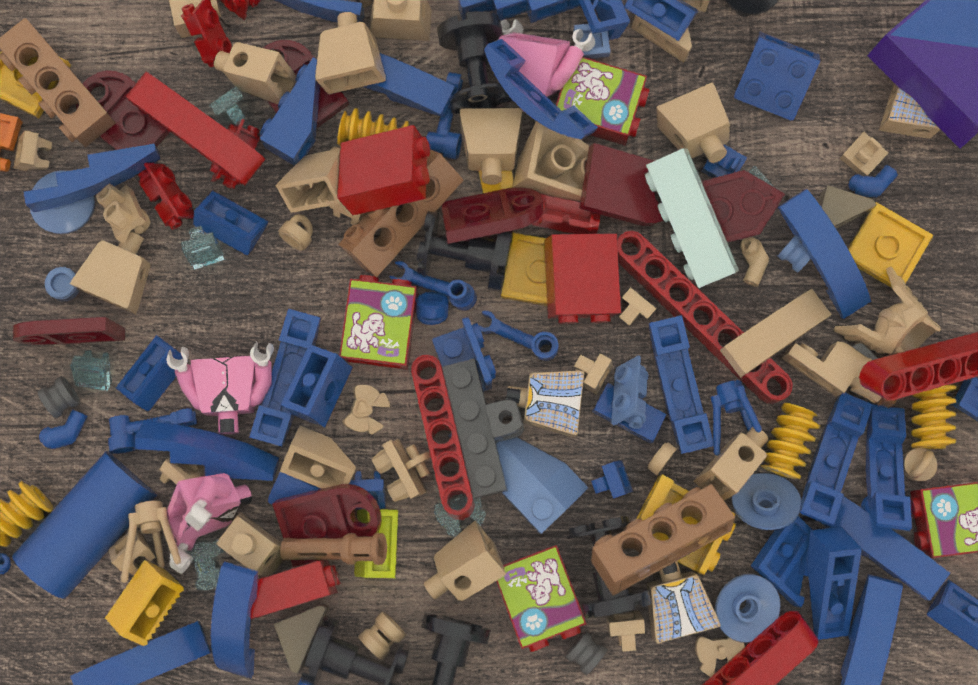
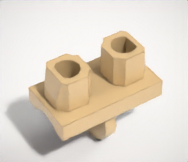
M109 183L96 195L98 203L104 208L103 216L105 221L110 223L115 238L121 243L127 240L130 231L135 234H142L148 229L150 225L148 213L141 209L133 189L127 185L118 190Z
M400 439L395 441L389 440L382 444L384 449L372 458V462L380 474L395 468L400 479L387 485V490L392 500L396 502L425 494L427 490L420 477L424 478L430 474L425 465V462L431 459L430 452L428 451L420 455L415 444L407 447L405 451Z

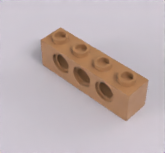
M26 17L0 37V49L2 50L0 59L11 71L16 68L23 75L18 79L31 95L37 92L43 100L38 104L51 119L56 115L63 122L59 129L71 142L77 139L86 148L116 124ZM38 57V60L35 64L28 66V63L32 58ZM59 80L55 88L48 90V86L52 81ZM79 103L78 109L74 113L68 114L69 107Z
M430 150V156L427 157L430 181L426 185V199L402 204L403 208L398 216H396V210L399 205L367 212L357 224L347 229L344 239L338 244L359 266L373 276L378 277L425 224L427 212L437 211L463 182L464 179L440 153ZM381 228L380 236L374 240L375 232Z
M712 484L703 489L696 487L687 492L681 501L673 505L666 503L660 506L653 516L645 520L639 518L630 522L623 532L615 536L609 534L600 538L592 548L591 562L614 596L731 532L735 516ZM692 517L697 520L698 524H687L682 518ZM661 532L666 534L669 539L660 541L653 534ZM632 548L638 551L640 555L629 557L623 553V550Z

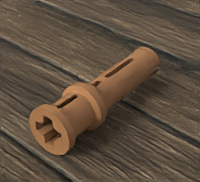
M348 533L343 538L338 539L284 538L280 546V554L283 560L336 559L342 560L347 565H355L357 561H373L375 565H382L387 555V541L383 533H375L373 537H357L355 533Z

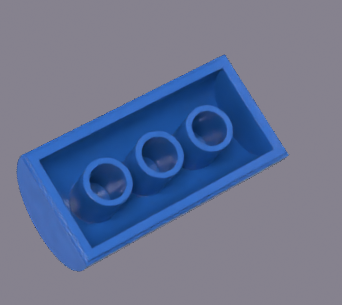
M105 451L14 552L12 558L19 569L34 583L50 594L65 599L129 528L128 514L135 513V505L141 502L153 501L157 494L109 451Z

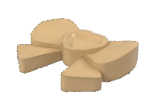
M355 385L353 387L355 400L353 401L351 412L342 421L343 425L352 431H367L369 434H374L382 429L383 425L368 416L372 413L371 406L390 407V403L386 394H379V391L374 387Z
M698 636L695 642V652L702 663L700 670L710 677L715 674L717 658L719 660L727 658L729 662L745 648L744 642L735 641L730 637L711 640L704 636Z

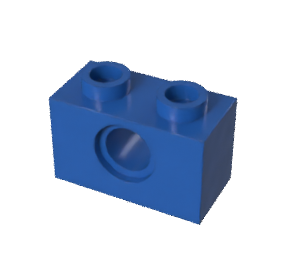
M309 344L281 406L296 417L325 428L353 367L338 354Z

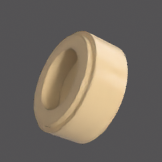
M665 442L648 464V469L658 476L677 448L669 442Z

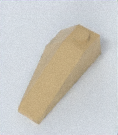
M536 121L519 156L512 188H530L540 194L580 201L589 145L581 139L559 134Z

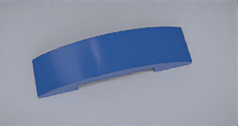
M503 39L487 44L484 50L497 80L511 99L530 117L545 127L571 138L583 139L596 131L598 127L574 105L561 111L519 72L526 60Z
M803 190L778 206L793 235L799 237L828 287L826 292L841 318L848 317L870 303L871 298L851 253L833 223L809 190Z
M288 309L279 337L281 343L272 369V386L266 394L262 406L259 405L250 438L283 447L295 415L282 407L281 403L309 344L316 345L321 322L320 317Z
M682 315L649 323L659 381L680 453L684 454L713 447L714 443L707 414L703 412L688 352L690 346Z
M847 393L838 396L814 454L804 487L799 513L831 527L834 525L844 495L841 493L858 439L864 434L873 404Z
M881 405L872 406L867 425L866 482L870 512L873 523L877 527L910 531L912 529L910 497L905 496L902 443L906 439L905 409Z
M224 562L218 577L212 612L211 647L213 659L220 670L251 679L254 674L255 649L249 648L251 606L257 598L258 571Z
M197 621L148 642V645H139L75 673L70 677L73 685H137L212 652L200 621Z

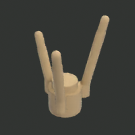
M146 501L136 504L135 513L128 514L129 531L121 574V582L126 583L128 580L137 527L141 528V533L143 534L152 533L159 567L164 568L165 566L160 536L162 529L174 563L177 565L181 563L178 548L168 522L167 509L163 507V502Z

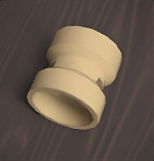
M382 611L375 618V624L371 628L365 629L358 638L377 658L383 660L390 653V647L394 643H399L406 636V633L389 615Z

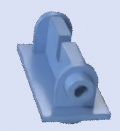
M639 355L615 368L612 425L625 420L629 423V427L638 429L646 422V402L640 398L646 397L649 374L646 368L640 365L641 357Z

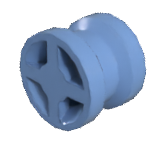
M794 236L777 255L781 260L789 261L792 264V269L797 273L811 259L798 236Z

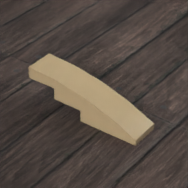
M810 289L725 345L720 351L741 378L832 314L813 289Z

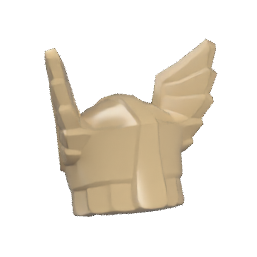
M888 267L886 270L892 289L901 302L883 309L879 313L874 331L858 324L835 326L834 332L843 335L845 340L855 342V345L862 343L869 350H874L876 353L893 355L919 348L934 332H940L941 328L928 315V311L918 301V298L913 295L911 289L906 286L904 280L897 276L892 267Z

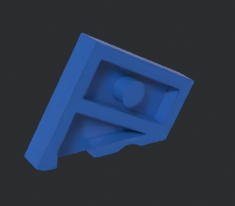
M798 516L790 525L774 530L751 564V567L763 578L771 582L776 590L792 606L801 608L805 597L800 596L803 576H808L807 554L810 531L812 529Z

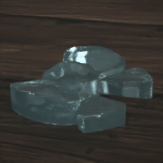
M464 495L456 497L450 501L449 507L453 510L463 509L467 504V497ZM478 498L474 499L475 508L470 517L481 526L486 512L481 510V499ZM442 503L435 504L434 514L436 519L444 528H447L449 536L456 537L462 532L459 521L451 518L446 513Z
M215 540L213 544L210 542L196 543L192 550L186 551L193 557L198 574L195 587L198 590H211L217 587L221 568H215L216 562L212 558L225 552L216 544L218 540Z

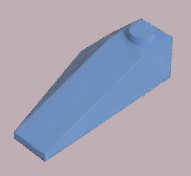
M516 437L496 443L508 490L501 493L539 534H542L588 489L587 485L566 463Z

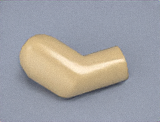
M748 237L744 238L740 244L742 254L749 265L743 281L748 285L758 287L768 265L769 257L758 239Z

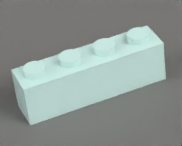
M680 149L647 164L646 166L649 171L645 174L647 183L652 192L657 190L662 203L658 204V208L665 222L670 221L675 233L671 234V239L678 253L682 251L688 263L684 265V270L688 279L692 283L696 282L697 287L700 288L738 272L737 264L688 149Z

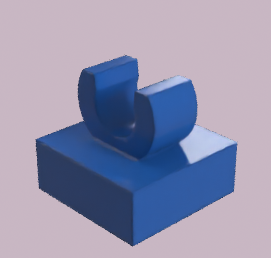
M724 144L723 146L727 150L726 156L716 163H711L708 160L701 172L711 178L738 172L747 157Z
M622 460L603 465L602 469L605 476L591 481L596 494L610 489L612 497L616 498L633 492Z
M357 471L355 480H351L349 484L359 486L368 491L376 500L379 508L386 509L384 479H381L380 473L374 471V479L362 480L361 471ZM360 507L355 508V510L364 509V508H360Z

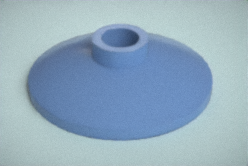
M66 170L55 171L45 175L36 183L32 190L58 186L56 173L65 172ZM95 195L69 205L39 212H33L30 209V212L35 222L46 231L54 234L72 233L82 228L91 218L95 208Z
M770 473L752 474L739 492L732 496V505L738 517L748 525L763 530H776L784 528L795 521L800 512L801 497L796 487L785 478Z
M744 574L730 580L720 591L715 605V613L720 622V629L728 637L738 642H751L779 617L780 598L773 584L755 574ZM746 600V606L739 610L740 604Z

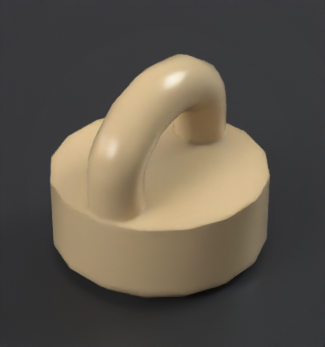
M301 214L294 215L289 221L286 220L278 230L280 237L287 244L300 251H304L312 241V224L306 216ZM298 222L303 224L305 230L297 225Z
M915 448L907 451L903 455L904 475L915 482L931 479L937 470V460L933 451L925 448Z

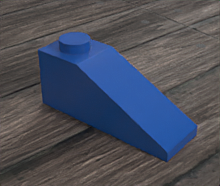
M843 527L810 531L807 567L813 628L818 640L849 636L862 548Z

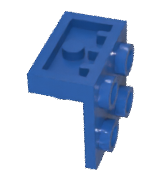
M759 32L754 50L735 91L734 98L788 120H794L818 68L820 55Z
M469 317L463 318V328L432 339L442 367L475 359L483 392L492 389V379L496 378V371L490 355L483 357L481 348H484V339L478 323L471 325Z

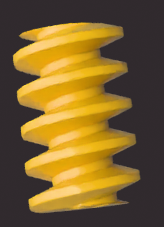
M355 107L350 116L344 111L339 125L337 144L341 146L342 142L398 129L396 118L393 117L388 125H384L383 114H380L377 120L373 122L371 111H367L363 119L359 118V108ZM405 120L401 128L409 126V121Z
M949 384L912 395L915 398L921 399V401L912 404V410L922 413L911 418L912 423L921 426L911 431L913 437L921 439V441L911 444L912 448L945 449L946 446L956 443V439L946 436L947 432L956 430L955 425L946 422V419L956 416V412L946 409L947 405L956 403V399L946 396V392L955 390L956 385Z
M783 403L781 409L786 415H779L776 419L777 423L783 428H773L771 433L778 440H769L767 442V447L774 453H766L767 457L764 461L768 465L760 466L782 477L801 479V475L794 470V467H805L806 463L798 456L799 454L811 453V450L804 446L803 443L804 441L815 442L816 438L808 430L820 429L821 426L813 420L814 416H818L813 411L794 404Z
M20 481L18 484L22 492L21 494L9 490L7 493L10 502L7 503L0 499V546L7 547L11 544V537H20L22 535V528L28 530L33 527L32 519L42 520L44 518L43 510L51 512L54 509L50 500L38 487L34 485L29 486Z

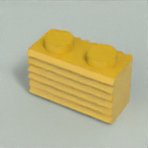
M144 560L105 619L120 636L142 646L148 645L147 640L152 639L151 634L156 633L155 628L160 627L159 622L164 621L163 616L168 615V610L172 609V604L176 603V598L180 597L179 593L183 592L184 588L167 570Z

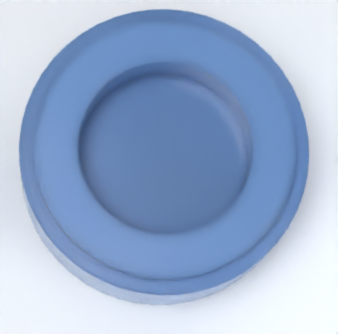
M57 267L51 270L45 279L47 293L59 301H69L75 298L80 290L72 286L70 282L76 273L66 267Z

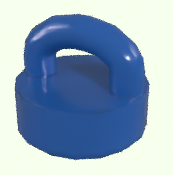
M425 292L416 298V316L419 322L426 325H436L447 319L449 311V299L447 296L438 292Z

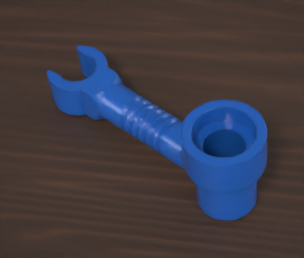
M449 72L446 82L455 86L457 93L461 91L463 85L461 74ZM449 105L444 117L439 118L440 121L438 122L436 133L429 131L426 138L429 142L430 150L443 154L445 158L457 160L462 146V134L450 132L454 113L451 112Z
M397 261L395 264L399 268L405 269L404 275L400 278L389 276L392 280H407L414 285L444 294L449 297L452 305L461 311L471 309L477 301V294L470 284L462 280L447 282L428 275L423 277L402 261ZM463 290L462 294L456 296L459 291Z
M482 311L483 316L492 320L489 327L484 328L479 325L482 334L492 333L517 342V344L533 350L534 355L540 360L549 361L557 355L559 344L557 338L552 333L540 332L532 336L496 319L492 312ZM543 345H550L552 347L547 353L540 351Z
M192 408L172 412L169 415L130 422V418L127 415L109 418L111 437L108 438L109 452L121 454L136 450L135 436L143 421L178 424L189 427L197 424L195 411L192 412Z

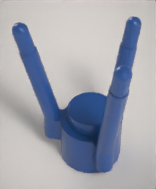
M741 380L729 381L716 387L717 395L710 397L713 405V452L716 456L720 454L721 408H725L726 413L740 411L747 431L752 427L758 433L762 431Z

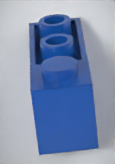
M314 57L308 65L305 64L300 68L291 92L287 91L283 94L279 101V110L273 119L269 118L264 123L260 132V140L265 149L294 166L307 155L316 141L320 84L315 78L317 59Z

